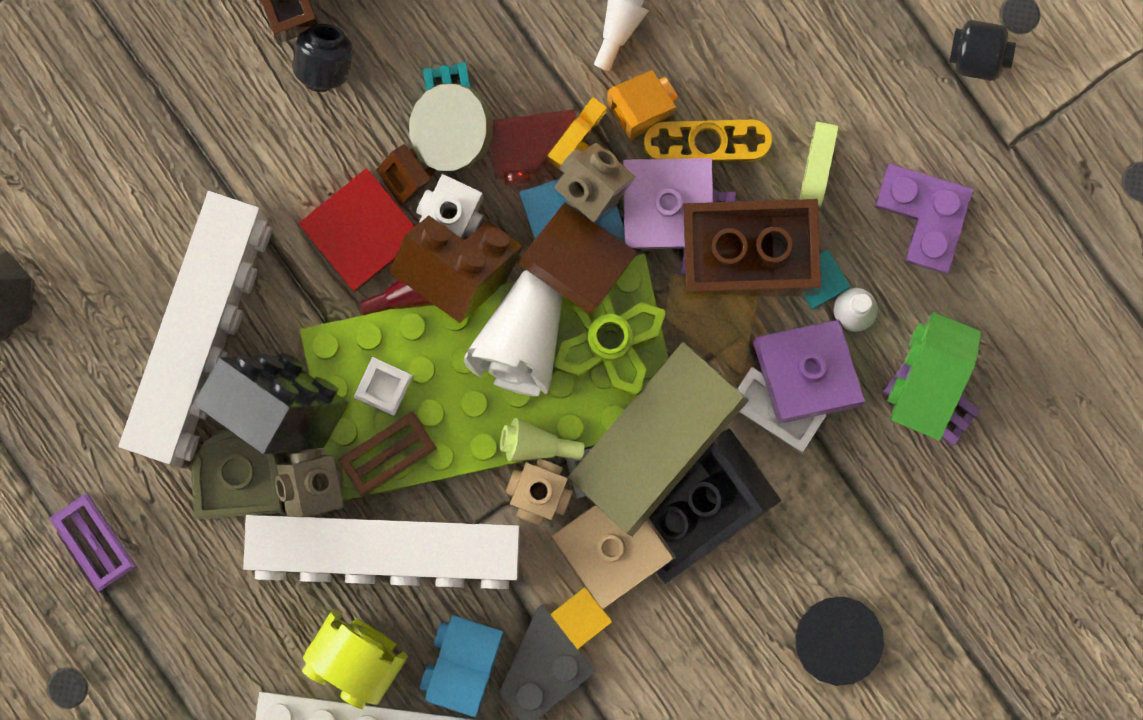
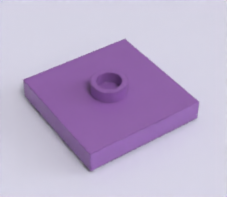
M839 320L756 337L753 341L778 424L861 407L865 402Z

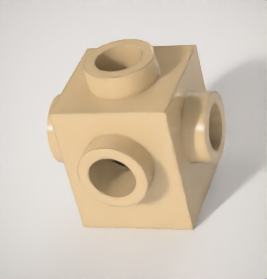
M537 459L535 466L526 462L523 471L514 469L505 493L513 496L510 505L518 508L516 517L541 526L543 518L553 521L555 513L564 516L573 491L565 488L568 478L560 476L563 467L543 459ZM535 483H543L548 489L547 496L542 500H536L530 495V489Z

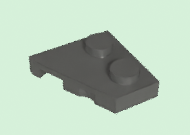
M541 605L537 608L499 694L520 720H537L596 671L579 649L577 650L546 608Z

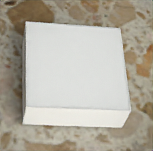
M372 357L354 398L392 416H396L414 376Z

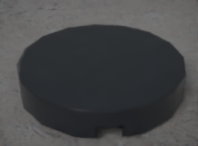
M847 597L825 598L810 606L799 619L795 634L796 655L803 668L818 681L835 686L854 684L869 676L880 662L884 648L883 630L874 612L860 601Z

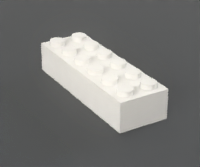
M211 191L207 192L118 447L182 468L184 460H192L199 441V436L193 435L198 419L205 420L208 415L196 407L194 402L218 358L228 357V352L223 351L228 334L234 336L239 328L243 311L238 309L242 293L249 294L254 285L257 269L252 266L257 250L264 252L270 239L272 227L267 226L268 218L259 207Z
M246 515L243 570H255L254 579L286 580V572H300V581L331 582V573L345 574V583L375 584V575L390 576V585L420 586V577H436L435 586L464 587L465 579H481V588L509 589V580L519 581L521 527L515 525Z

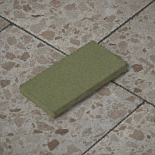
M682 342L571 472L568 478L626 534L633 537L749 399L688 344Z

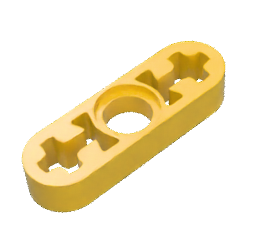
M752 119L658 122L647 130L644 137V150L649 159L712 158V163L755 162L766 156L772 144V135L769 128L763 122ZM725 129L734 130L732 139L744 138L747 130H755L756 137L763 138L764 143L757 145L756 152H748L746 144H733L734 154H726L728 137ZM681 130L690 131L687 141L690 155L681 154L683 145L670 146L668 154H660L659 147L651 145V141L658 139L659 132H667L668 139L682 140ZM703 130L714 131L720 138L719 149L711 154L700 152L695 145L696 135Z

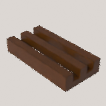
M412 411L337 460L363 498L437 450V447ZM411 424L415 432L356 470L353 468L351 462ZM418 440H421L424 444L422 448L366 484L362 482V476Z

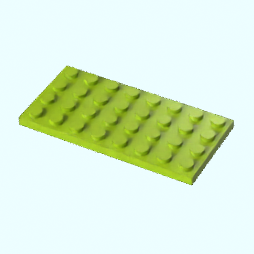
M645 254L635 256L608 293L615 313L618 316L640 302L657 307ZM515 282L501 285L492 296L461 323L433 305L389 309L299 329L309 375L313 378L321 377L334 384L339 389L337 395L349 402L325 445L326 455H333L334 461L338 463L342 471L343 486L340 488L343 501L362 497L337 459L412 411L437 447V450L366 496L530 461L508 462L506 452L500 450L502 430L505 425L511 426L514 418L521 419L554 434L557 438L584 442V449L594 447L637 395L613 388L603 361L581 376L555 368V361L562 341L588 332L573 310L575 303L564 296L552 379L548 393L544 394L541 390L539 396L518 394L493 385L496 377L486 371L483 372L481 378L473 374L463 361L466 352ZM662 327L657 338L632 346L647 369L640 391L668 360ZM607 332L603 334L601 342L605 347L613 348L618 344L619 339L615 333ZM372 357L414 376L396 416H392L354 398ZM411 424L351 462L353 468L356 470L415 432ZM418 440L362 476V482L366 484L422 448L424 444L421 440Z

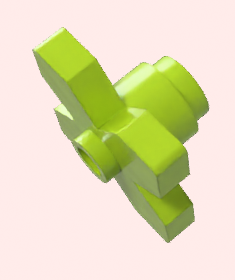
M607 294L592 315L574 304L573 310L588 332L562 341L555 361V368L581 376L603 361L613 388L633 395L639 394L647 369L632 346L658 337L665 317V310L640 302L618 316L615 313L609 294ZM607 332L615 333L619 339L618 344L613 348L605 347L601 342L603 334Z

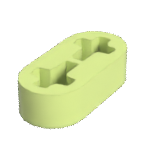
M816 121L800 199H818V206L821 207L831 167L838 126Z

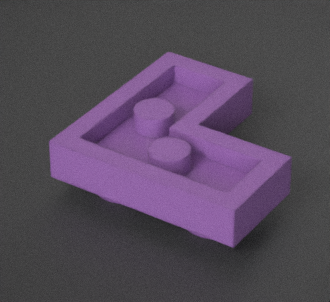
M887 165L875 208L917 220L904 262L946 275L949 273L973 189L896 165Z

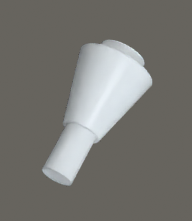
M608 0L603 38L605 39L594 62L595 66L610 72L620 46L625 44L649 12V10L642 7L644 0Z
M850 288L843 291L837 297L834 304V315L836 320H839L841 326L846 330L853 332L863 331L869 328L876 320L878 313L877 302L868 291L861 288Z

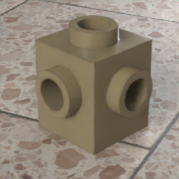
M594 143L583 152H580L578 149L574 150L560 166V170L564 174L554 188L566 198L572 207L580 210L591 221L595 222L618 204L636 176L618 162L612 152L603 149L598 143Z
M316 449L302 450L290 454L291 462L277 465L278 476L275 478V487L279 499L285 504L287 517H308L344 508L340 488L343 486V475L340 466L334 461L333 455H317Z

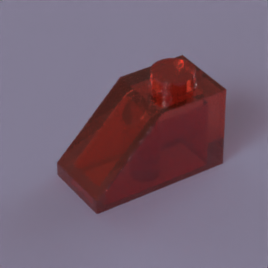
M575 109L494 120L493 139L490 147L495 180L504 178L505 185H514L531 181L530 175L539 174L548 162V154L573 121H576Z

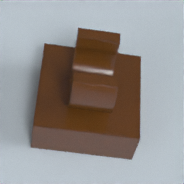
M405 144L393 150L376 169L401 205L413 199L436 172V169L432 167L423 169L416 160L418 156L414 149L411 148L409 150Z

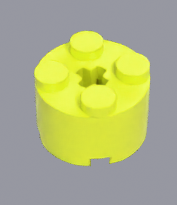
M331 610L303 655L306 665L302 672L319 684L325 685L327 681L342 690L340 697L344 701L362 710L366 703L377 705L384 697L408 656L404 651L396 656L392 651L397 644L364 621L354 617L351 624L340 620L344 612Z

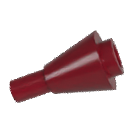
M400 280L388 287L384 293L360 302L364 315L391 308L402 309L434 305Z

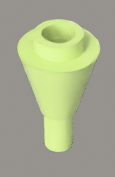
M518 418L513 419L511 426H504L500 439V450L506 452L508 462L553 458L554 456L581 460L585 447L584 442L557 438L556 435Z

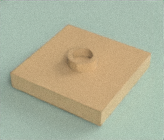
M596 504L552 535L556 544L602 609L612 604L676 558L649 518L632 537L616 525Z

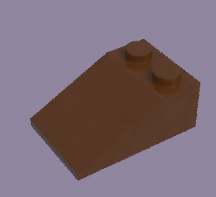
M818 199L683 203L686 293L769 297L819 295L821 271Z

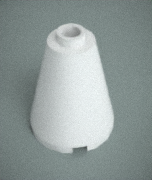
M527 270L523 271L467 350L463 360L465 366L480 378L484 371L496 377L493 385L508 391L528 396H539L541 390L544 394L548 393L552 379L563 295Z

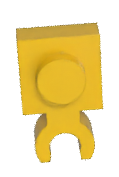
M592 97L576 121H573L548 154V162L560 170L564 160L574 150L578 149L580 152H583L590 146L585 141L606 114L607 107Z

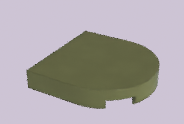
M229 429L220 430L210 436L198 449L191 466L194 520L284 513V502L279 499L275 487V478L278 476L277 465L280 464L277 453L262 454Z

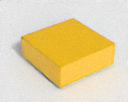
M586 587L550 614L577 650L612 623L611 619Z

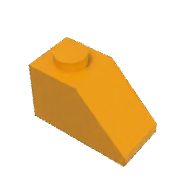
M651 70L610 88L607 95V106L629 141H632L645 133L652 125L663 122L674 115L676 106L673 102L678 99V96L665 76L658 79L654 71Z

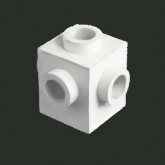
M442 174L434 192L427 189L418 205L416 213L422 216L419 223L430 215L464 240L465 237L472 235L482 222L484 215L478 213V210L484 199L483 193ZM449 209L457 211L454 218H443L445 211Z

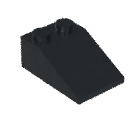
M731 429L722 432L649 517L676 556L675 559L657 571L664 584L684 572L782 501Z

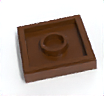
M564 202L522 255L518 265L592 315L638 252Z

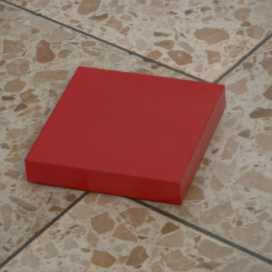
M367 168L298 223L354 293L394 261L405 234L415 227Z

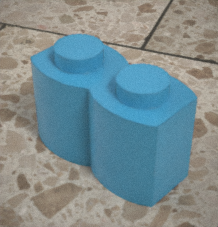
M452 615L449 623L441 621L433 647L441 649L435 666L427 664L419 688L427 692L424 701L477 717L499 652L504 631Z

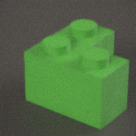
M933 311L926 325L918 323L908 347L910 349L904 363L911 367L905 380L900 377L896 378L887 402L894 404L890 420L940 441L975 368L981 331Z

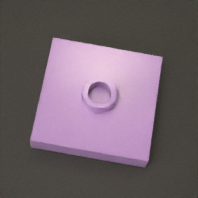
M712 158L623 160V166L636 176L624 193V243L632 249H685L683 203L713 202Z

